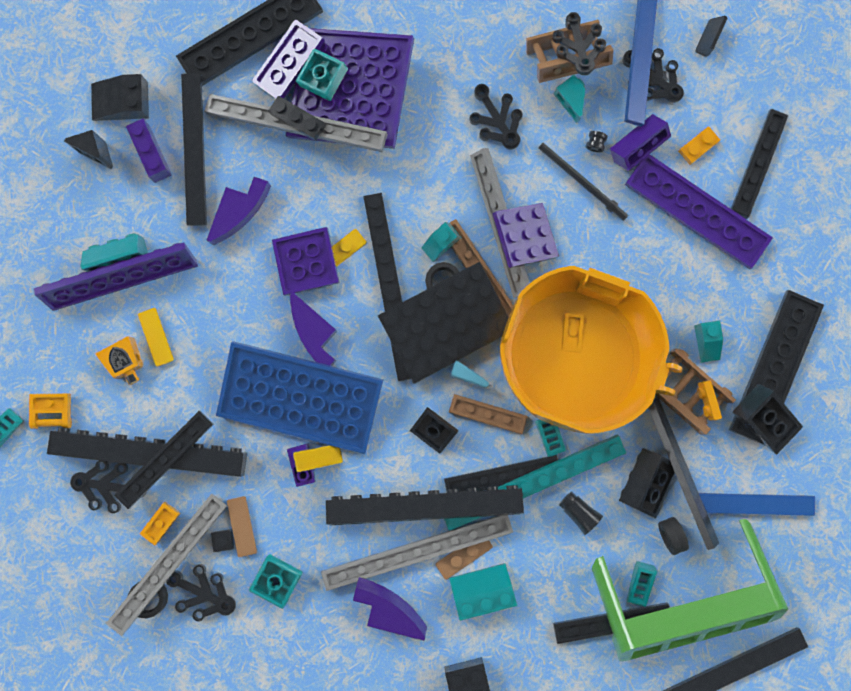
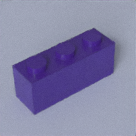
M654 114L649 116L643 126L634 128L609 149L614 163L630 171L671 137L668 122Z
M143 118L127 125V131L148 177L156 183L172 176L150 125Z

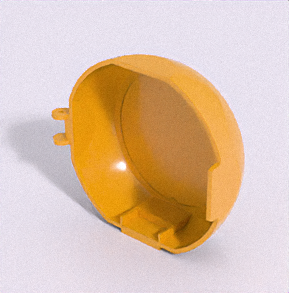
M567 266L543 274L520 292L500 342V359L504 376L511 391L528 412L546 423L565 430L584 434L601 433L617 429L636 419L652 404L655 393L669 396L675 395L674 389L664 385L669 372L681 373L683 368L674 363H666L669 353V340L665 323L657 307L644 291L629 286L630 282L593 268L585 270L576 266ZM565 313L584 315L581 353L562 351ZM569 317L566 347L578 348L580 318ZM576 329L577 335L572 337L569 331Z

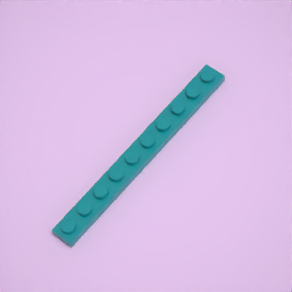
M617 434L502 486H498V490L506 489V486L518 485V489L522 488L524 499L624 455L626 450L620 436ZM481 517L444 519L448 530L451 531Z

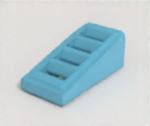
M455 361L451 377L484 388L488 387L489 382L459 361Z

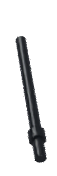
M545 143L539 146V149L601 201L609 212H614L623 221L629 216L617 206L618 203L616 201H611Z

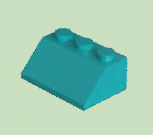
M132 233L126 235L124 239H112L107 241V244L101 246L92 245L88 247V250L82 251L80 267L81 270L88 272L101 266H108L121 260L134 258L137 255L147 254L148 250L145 240L139 234Z
M506 563L449 578L460 621L517 606Z

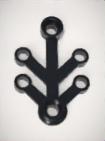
M571 12L566 17L565 26L568 30H572L574 41L564 37L563 31H554L553 42L562 44L557 47L556 56L575 64V68L580 75H589L594 70V60L600 52L606 49V41L600 38L595 41L594 49L588 56L586 55L587 48L596 37L601 35L602 26L600 24H593L590 33L583 40L579 28L581 17L578 13ZM568 48L577 52L578 57L569 53Z
M657 48L653 51L651 57L654 61V71L650 68L648 86H659L663 90L654 91L652 88H648L651 97L647 96V101L656 98H666L669 102H678L684 95L683 88L677 84L676 70L678 69V63L675 60H670L667 63L668 83L663 78L662 58L664 52L662 49ZM632 50L625 52L622 58V62L626 67H630L631 59L628 55H632ZM655 53H659L660 57H656ZM669 65H674L675 69H671ZM672 90H675L677 92V95H674L672 93Z
M478 84L475 87L474 96L477 100L483 102L492 118L474 112L470 115V123L472 125L480 123L500 129L501 133L491 132L488 128H482L479 133L481 140L487 141L492 139L500 141L506 149L510 150L517 148L520 143L517 128L523 116L522 111L519 109L512 111V123L509 130L505 122L509 106L513 101L512 95L506 93L502 96V107L499 114L488 97L489 87L485 84ZM482 91L485 95L479 96L478 93ZM504 98H509L510 102H505ZM518 113L520 117L515 118L513 114ZM477 116L479 120L473 121L472 117ZM482 132H487L488 136L483 137ZM512 138L514 142L509 143L507 139Z
M99 460L96 462L95 467L88 472H78L71 477V487L75 491H82L89 501L88 507L91 510L100 509L102 501L95 497L90 488H96L108 504L107 509L110 513H117L121 510V504L114 499L109 491L118 492L124 486V484L111 483V481L128 471L126 463L116 464L114 470L99 481L92 480V478L99 472L106 471L109 468L108 461ZM101 462L105 464L104 469L100 468ZM120 465H122V466L124 467V471H123V472H120V471H119V466H120ZM79 478L82 480L81 485H78L77 480ZM94 501L98 503L97 508L93 506ZM113 504L117 505L116 511L112 509Z
M198 564L193 568V574L198 577L201 588L184 580L183 574L178 570H175L171 575L176 578V582H171L170 578L166 582L170 587L179 586L197 595L188 600H179L175 604V609L179 613H183L189 607L207 601L215 604L206 609H196L192 617L197 622L217 612L221 615H230L236 608L235 599L226 593L223 584L224 577L221 573L217 572L210 578L211 583L217 588L218 596L212 594L205 573L206 567L203 564ZM197 567L202 568V574L197 572ZM214 576H219L220 582H215ZM224 602L228 603V609L223 608L222 604ZM179 603H183L185 608L180 609ZM201 612L202 618H198L196 613Z

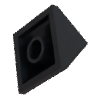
M93 130L65 138L64 142L78 153L112 169L113 164L106 141Z
M428 407L410 429V432L439 454L459 431Z

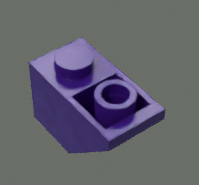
M309 443L287 449L296 487L316 482L314 469L297 472L293 456L294 452L309 450Z

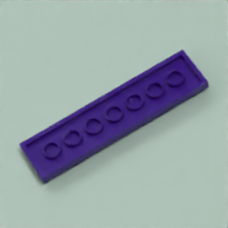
M650 154L638 164L624 184L748 269H752L773 239L772 236Z
M184 242L176 243L170 247L156 249L144 255H137L131 259L121 260L92 271L81 272L79 275L43 284L40 287L34 288V295L52 311H56L198 267L196 258Z

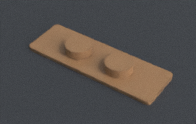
M242 496L227 500L238 557L256 554L257 549L246 497Z
M488 540L453 551L438 561L436 567L444 579L447 580L492 549L493 546Z

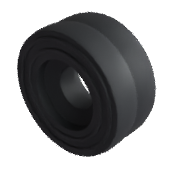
M670 517L658 523L661 537L672 555H677L689 549L685 532L675 517Z

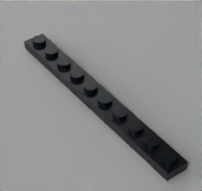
M382 193L363 196L384 310L387 311L402 303L383 197ZM391 343L398 382L409 380L410 377Z

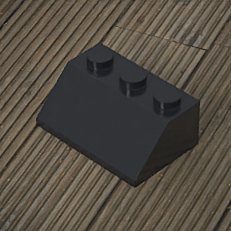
M642 448L641 453L637 456V462L629 474L626 486L621 491L619 501L656 519L676 476L670 460L660 454Z

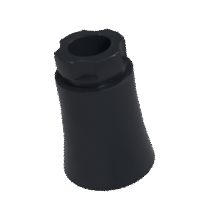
M572 491L559 503V506L564 509L563 511L574 521L584 535L588 534L603 518L602 514L590 507L579 496L576 497Z

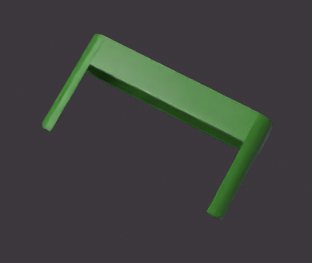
M741 519L739 523L765 583L625 620L604 556L596 558L591 569L613 632L612 641L619 661H628L767 624L780 619L788 611L787 604L753 527L747 519Z

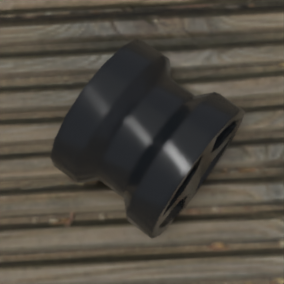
M590 131V139L586 143V148L593 152H603L605 149L604 142L607 141L608 136L600 131Z

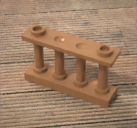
M599 19L580 24L579 28L583 40L590 33L593 24H600ZM567 28L559 29L564 32V37L574 41L572 30ZM554 31L526 38L527 55L536 53L539 64H537V79L539 83L578 73L575 64L565 59L558 58L547 61L543 51L553 48L556 53L557 47L562 45L553 42ZM596 37V39L592 42L593 48H594L595 41L598 39L597 37ZM611 45L606 46V49L596 57L594 69L612 65L614 50ZM592 50L586 51V55L588 56Z
M672 349L669 353L675 358L670 363L677 365L682 363L689 371L673 388L675 390L674 396L655 393V395L699 434L706 435L711 430L707 426L708 417L706 418L704 413L698 417L692 413V408L701 399L697 391L687 403L683 404L677 400L679 393L696 375L702 382L711 380L714 392L719 395L716 398L719 407L724 401L734 403L736 399L732 397L733 393L726 387L722 388L694 364L684 350Z

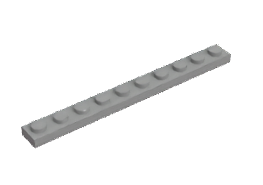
M213 94L209 95L205 108V113L208 115L304 135L270 115L268 112L269 106ZM316 117L326 124L318 139L383 152L388 135L386 131Z
M508 515L495 516L322 570L321 574L326 591L357 582L359 577L367 579L513 533V529Z

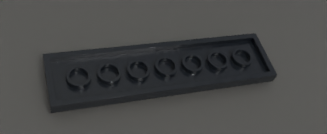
M267 0L176 55V58L187 74L200 73L202 75L203 86L282 38L295 19L305 24L323 13V10L317 0Z
M791 290L785 291L740 403L758 384L774 391L782 402L785 403L824 307L823 304ZM734 416L729 428L730 431L766 446Z

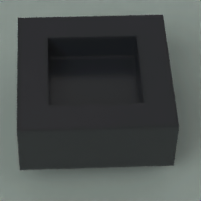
M232 529L211 532L213 552L234 549Z

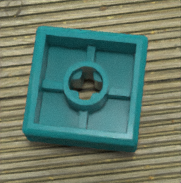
M313 49L296 82L300 87L330 101L348 67L344 62L317 49Z
M269 554L259 569L249 591L283 609L303 572ZM278 577L280 583L274 585L272 578Z

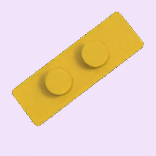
M353 229L332 246L336 267L366 244V240L357 229Z
M156 308L138 313L155 366L158 367L172 362L174 358Z
M331 445L293 453L297 472L343 462L340 448Z

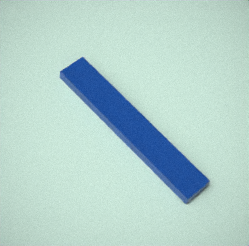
M699 493L707 513L815 516V496Z

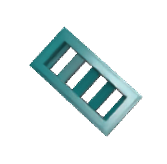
M8 408L0 416V433H2L0 436V447L24 422L11 408ZM7 417L11 418L15 423L12 425L7 420ZM3 423L9 429L6 430L4 427L1 426V424Z
M540 419L536 420L535 424L547 456H553L566 451L559 427L552 425L543 428L542 425L546 424V422ZM554 429L555 433L545 436L544 432ZM557 437V440L550 443L547 442V439ZM559 443V445H560L559 448L550 450V448H549L550 446H553V445H556V444Z
M636 561L626 600L628 603L646 607L658 572L655 566ZM639 578L645 579V580H647V581H646V582L640 581ZM637 586L644 587L645 590L638 589V588H636V587H637ZM634 593L643 595V598L634 596Z

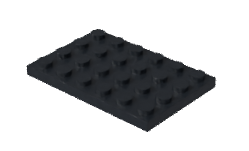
M480 262L377 315L413 384L501 338L509 319Z

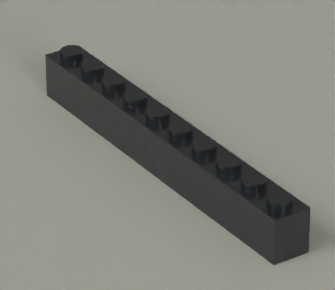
M58 427V431H50L47 454L144 466L166 444V440L154 438L152 442L146 441L147 437L135 436L134 439H127L128 435L115 434V437H109L106 432H96V435L89 434L88 430H77V433L70 432V428ZM195 443L170 469L242 477L245 475L247 452H242V448L231 447L230 451L223 450V446L218 445L204 448V444Z
M518 485L506 486V489L498 490V487H486L487 491H479V488H467V492H459V489H448L447 493H439V490H430L428 494L421 495L419 491L408 492V495L401 496V493H389L388 497H381V494H370V498H362V495H351L350 499H343V496H333L331 500H326V524L332 526L524 514L522 488L518 489Z

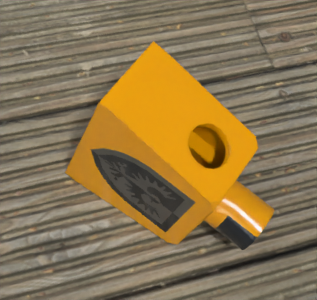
M127 336L95 353L114 379L125 377L128 385L139 381L135 371L143 367V362L135 338Z

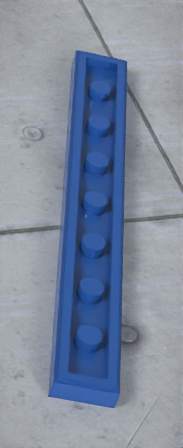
M637 0L624 122L640 127L645 123L657 0Z

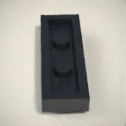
M279 95L268 110L270 115L315 141L326 126L325 122Z

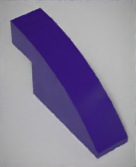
M253 177L248 194L226 187L206 241L216 245L242 229L262 206L271 188L270 183Z
M292 292L290 294L291 312L301 342L315 362L332 366L336 360L323 347L335 335L337 330Z
M359 577L353 601L372 606L367 623L368 627L425 641L427 626L418 613L405 600L386 587Z

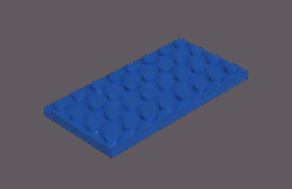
M232 341L216 416L365 454L384 379Z

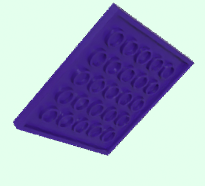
M309 28L325 40L319 51L344 62L348 70L330 101L300 87L296 82L292 104L316 117L386 131L388 135L384 148L395 149L414 45L413 35ZM286 132L285 135L287 138L315 141L308 136ZM317 139V140H316V141H321V142L336 143V142L327 141V140H323V139Z

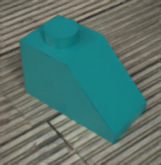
M572 75L556 87L554 96L577 123L583 114L586 89L583 81Z
M444 222L429 236L421 249L432 262H435L462 237L450 223Z
M720 320L694 325L700 362L721 360L723 334Z

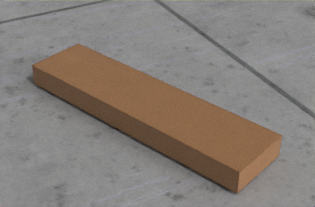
M456 394L453 396L449 413L519 434H523L528 417Z

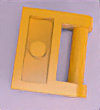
M29 394L30 429L57 426L71 428V394ZM38 413H62V419H39Z

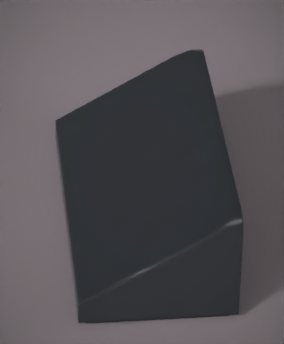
M727 16L712 18L708 21L695 49L696 53L705 57L711 54L728 19Z

